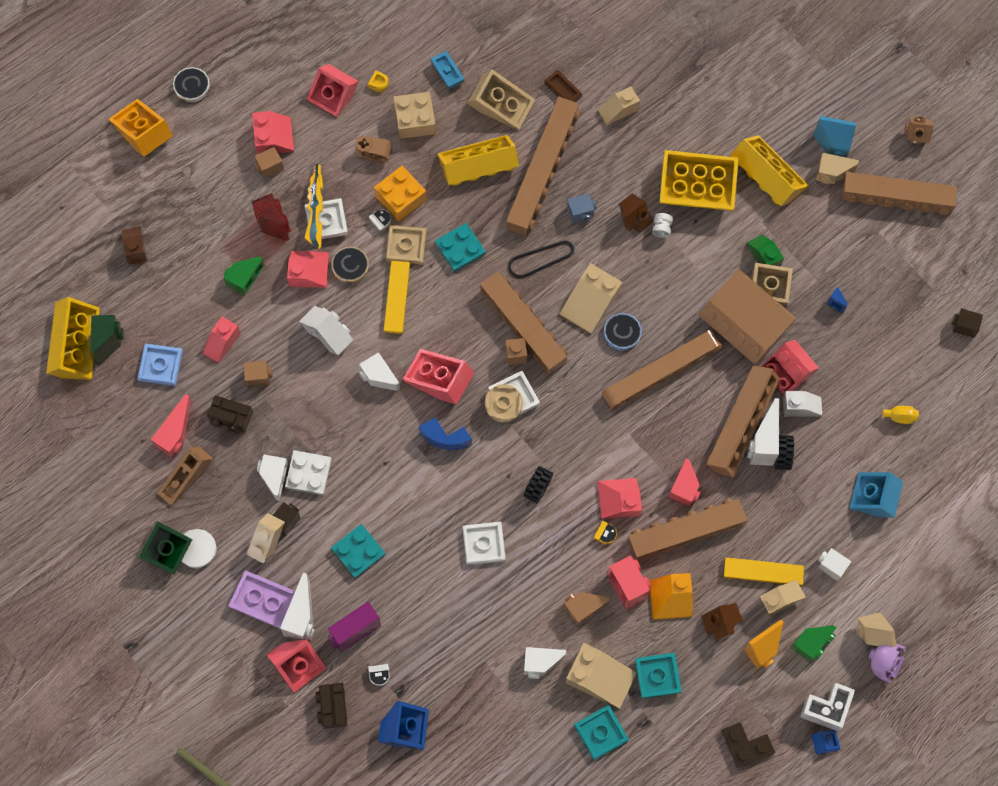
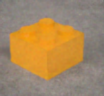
M403 165L374 187L375 197L398 222L427 200L426 190Z

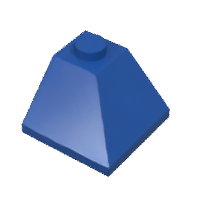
M397 701L380 723L378 743L423 750L429 709Z

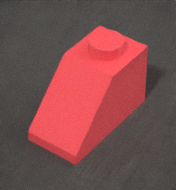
M222 316L209 335L203 355L219 364L240 335L238 326Z
M685 459L669 494V498L688 507L691 506L692 501L697 502L701 493L697 491L700 484L689 459Z

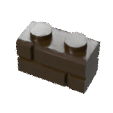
M215 395L207 413V418L213 426L221 427L223 425L229 427L228 429L235 433L240 431L246 432L253 410L251 406Z
M344 684L320 685L319 691H316V703H320L321 711L317 712L318 724L322 723L323 729L348 726Z

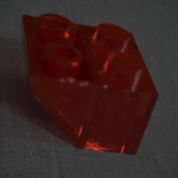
M271 193L251 201L255 218L262 233L285 241L290 240L288 235L291 232L289 222L281 210L282 206L279 199H274Z

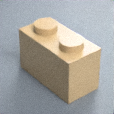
M266 514L257 524L246 555L265 563L274 553L285 522L270 514Z

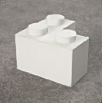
M314 306L299 321L310 335L319 338L328 351L339 355L354 340L350 335L351 331L339 322L340 317L335 312H329L324 307Z
M835 683L831 687L827 700L810 694L805 700L800 717L839 732L843 728L855 690Z

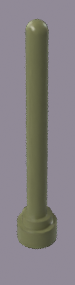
M183 748L178 749V756L215 785L230 786Z

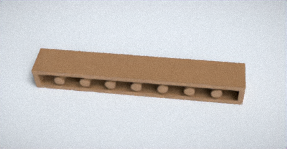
M558 96L506 220V229L527 236L529 230H533L535 220L533 219L541 211L542 204L540 203L542 199H546L549 190L547 189L548 183L552 184L555 173L553 171L555 167H559L562 159L560 154L566 151L568 145L566 140L568 136H572L574 131L573 123L574 121L577 122L580 117L581 111H578L579 103Z

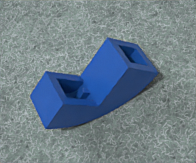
M436 418L419 426L420 435L437 448L459 450L472 445V438L464 427L447 436Z

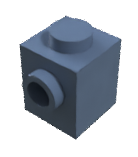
M589 193L567 200V209L572 223L586 222L594 217V211L597 209L594 199L590 198Z

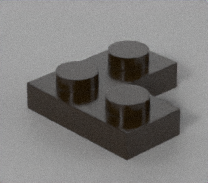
M741 722L721 730L737 768L775 754L768 734L748 741Z

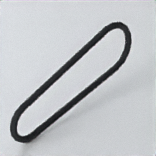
M564 240L517 255L509 261V271L515 277H526L570 257L574 253V245L570 241ZM563 243H568L572 248L568 255L526 274L518 275L511 269L513 260Z

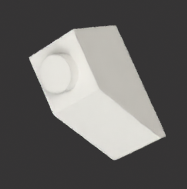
M379 352L359 364L360 372L358 373L364 382L367 381L370 386L394 391L400 389L398 380Z
M806 391L785 392L782 398L783 417H822L821 397Z
M263 455V459L258 462L257 471L275 500L280 501L288 467L287 459Z
M526 647L524 675H528V678L539 679L540 676H545L565 658L566 650Z

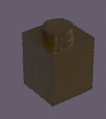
M961 308L958 314H954L951 324L954 325L952 332L975 338L979 332L983 314Z
M285 502L280 505L272 516L285 522L281 533L287 536L300 520V515L297 507L291 503L287 505Z

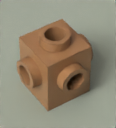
M910 117L909 123L905 124L904 134H906L907 139L911 143H930L934 125L932 120H927L925 117Z

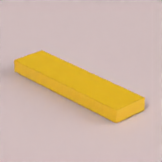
M391 261L384 333L403 334L410 262Z
M725 557L723 578L774 584H786L797 580L799 586H803L804 566Z

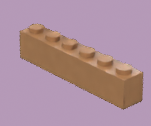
M846 172L843 178L841 199L851 203L864 202L867 205L879 204L884 207L894 206L901 207L904 210L917 209L921 212L931 211L947 215L952 214L956 207L957 186Z
M496 272L480 284V292L518 339L525 338L526 349L548 376L567 363V351L563 346H558L554 335L550 331L547 332L545 330L542 320L532 314L533 310L527 303H523L521 295L516 289L513 290L510 287V282L506 276H501L499 272Z
M753 365L743 388L740 390L736 403L724 424V428L716 441V445L708 458L707 465L714 473L729 477L735 476L780 380L773 369Z
M733 499L723 501L722 505L716 507L715 505L705 507L704 511L698 513L697 511H691L685 515L686 517L680 519L673 517L667 520L668 523L662 525L655 523L650 525L647 530L637 529L632 531L627 541L634 560L640 561L745 526L748 520L740 500L733 501Z

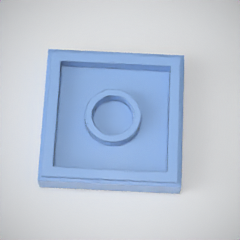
M145 343L137 378L138 381L176 386L183 349Z

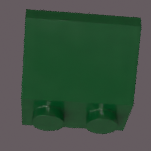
M91 315L90 352L97 365H101L121 346V340L124 339V329L121 328V323L117 321L115 315Z
M156 521L136 557L175 575L193 539Z

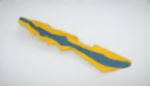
M316 164L314 165V173L309 179L311 184L308 187L309 194L307 198L310 202L306 208L311 212L305 239L314 247L320 249L323 223H319V213L323 212V198L321 195L323 178L321 175V165Z

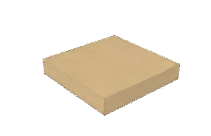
M389 225L386 262L402 261L423 265L427 228Z

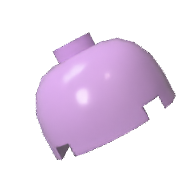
M896 643V647L881 645L877 649L873 648L869 659H871V669L874 675L887 683H891L890 677L895 678L902 666L904 657L901 654L902 651L906 653V647Z

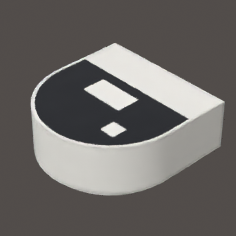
M380 209L371 214L369 220L382 232L391 224V215L387 210Z
M388 664L368 666L370 681L375 686H384L388 683L390 678Z

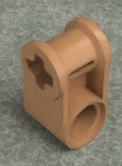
M361 136L356 140V155L361 159L387 162L392 143L387 139Z

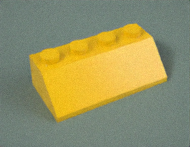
M508 135L437 153L445 180L448 185L453 186L459 185L466 180H477L481 176H493L500 171H512L515 167L519 166L516 147Z
M759 135L743 139L730 155L731 157L739 158L738 166L742 167L746 171L747 176L755 180L759 184L760 189L767 192L772 197V201L777 205L789 204L809 187Z
M70 297L55 302L47 374L63 379H92L94 358L90 352L91 315H99V307Z

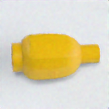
M901 405L895 406L891 410L883 409L882 417H890L892 421L897 423L911 424L914 421H918L919 411L911 406Z

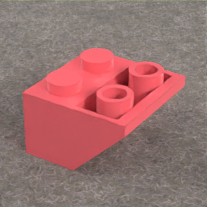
M796 340L784 343L761 366L773 369L780 380L776 387L783 395L786 391H793L819 369Z

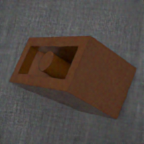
M141 227L123 229L122 242L128 264L147 261Z

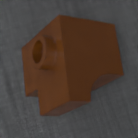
M633 193L618 204L622 212L620 216L627 230L631 231L635 228L636 231L641 232L653 222L646 201Z
M737 603L718 606L701 616L707 635L714 634L716 641L733 635L734 626L743 622Z

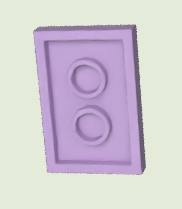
M245 570L228 607L280 629L295 591Z

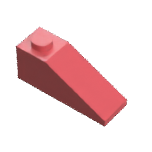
M187 394L183 396L151 438L153 445L170 457H173L175 453L178 454L183 448L191 407V400Z

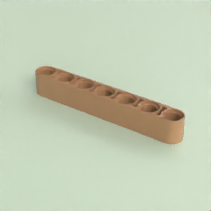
M709 330L608 387L602 392V396L611 410H615L716 353L722 348V344L714 332Z

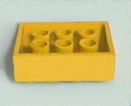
M665 150L661 172L660 203L734 211L739 158Z

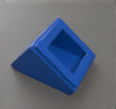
M836 287L827 304L844 313L848 303L840 289Z
M835 730L821 731L812 735L816 754L841 750Z

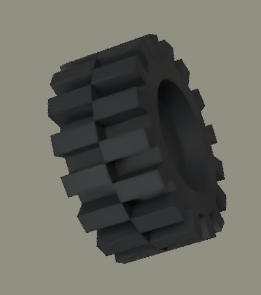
M779 435V455L774 463V469H792L795 449L794 436Z
M538 466L526 487L523 497L538 504L546 492L554 473Z

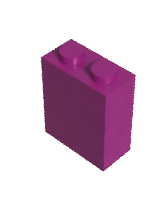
M369 601L328 628L329 642L335 650L339 648L342 653L381 626L380 617Z

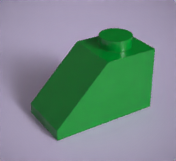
M761 235L746 243L757 263L781 267L784 257L775 242Z
M259 256L233 263L231 268L228 267L223 276L226 286L246 295L265 266L263 258Z

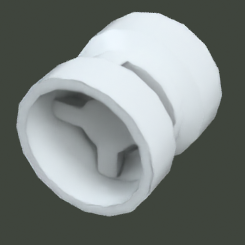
M666 213L655 214V226H653L652 234L660 238L669 237L673 217Z

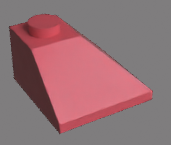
M291 251L287 274L289 287L327 288L329 252Z
M636 478L597 482L601 519L640 517L642 507Z
M307 639L284 642L267 654L270 661L294 693L327 669Z

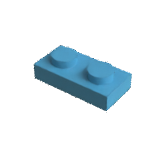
M447 51L431 58L433 67L448 90L464 83V77Z

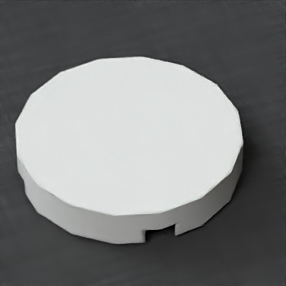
M201 529L186 532L184 535L193 540L182 559V563L189 568L195 569L210 564L217 552L216 542L212 535Z

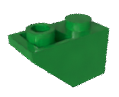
M832 625L807 628L802 632L791 649L810 663L814 658L818 660L824 652L822 649L824 644L827 643L829 645L836 636L833 633L836 627Z

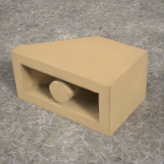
M628 87L614 94L598 109V112L607 126L637 112L640 100L633 88Z
M822 153L816 180L824 184H835L844 178L846 172H855L859 160Z
M797 580L778 586L760 596L770 616L806 598Z
M881 612L858 618L859 626H856L858 637H862L866 644L896 647L895 631Z

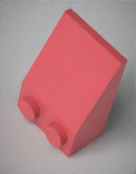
M420 349L402 380L441 401L457 405L474 372L466 361Z

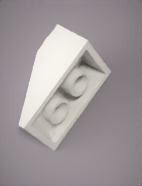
M777 398L773 401L753 441H750V445L747 448V458H750V465L773 466L779 455V399Z
M303 573L280 627L284 637L295 641L303 639L312 640L315 629H313L310 581L306 573Z

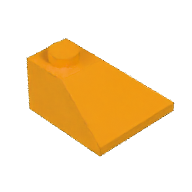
M691 573L670 574L649 580L653 620L693 616Z
M782 620L776 622L746 645L744 651L757 669L762 666L766 669L775 662L773 658L777 655L784 623Z

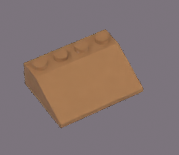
M740 269L731 276L698 314L754 364L761 362L796 320L789 311Z

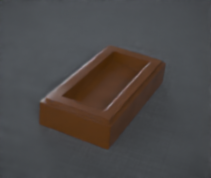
M559 70L544 80V84L559 97L573 102L582 97V93Z

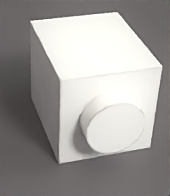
M831 548L828 553L824 551L818 561L821 564L818 569L838 582L851 561Z

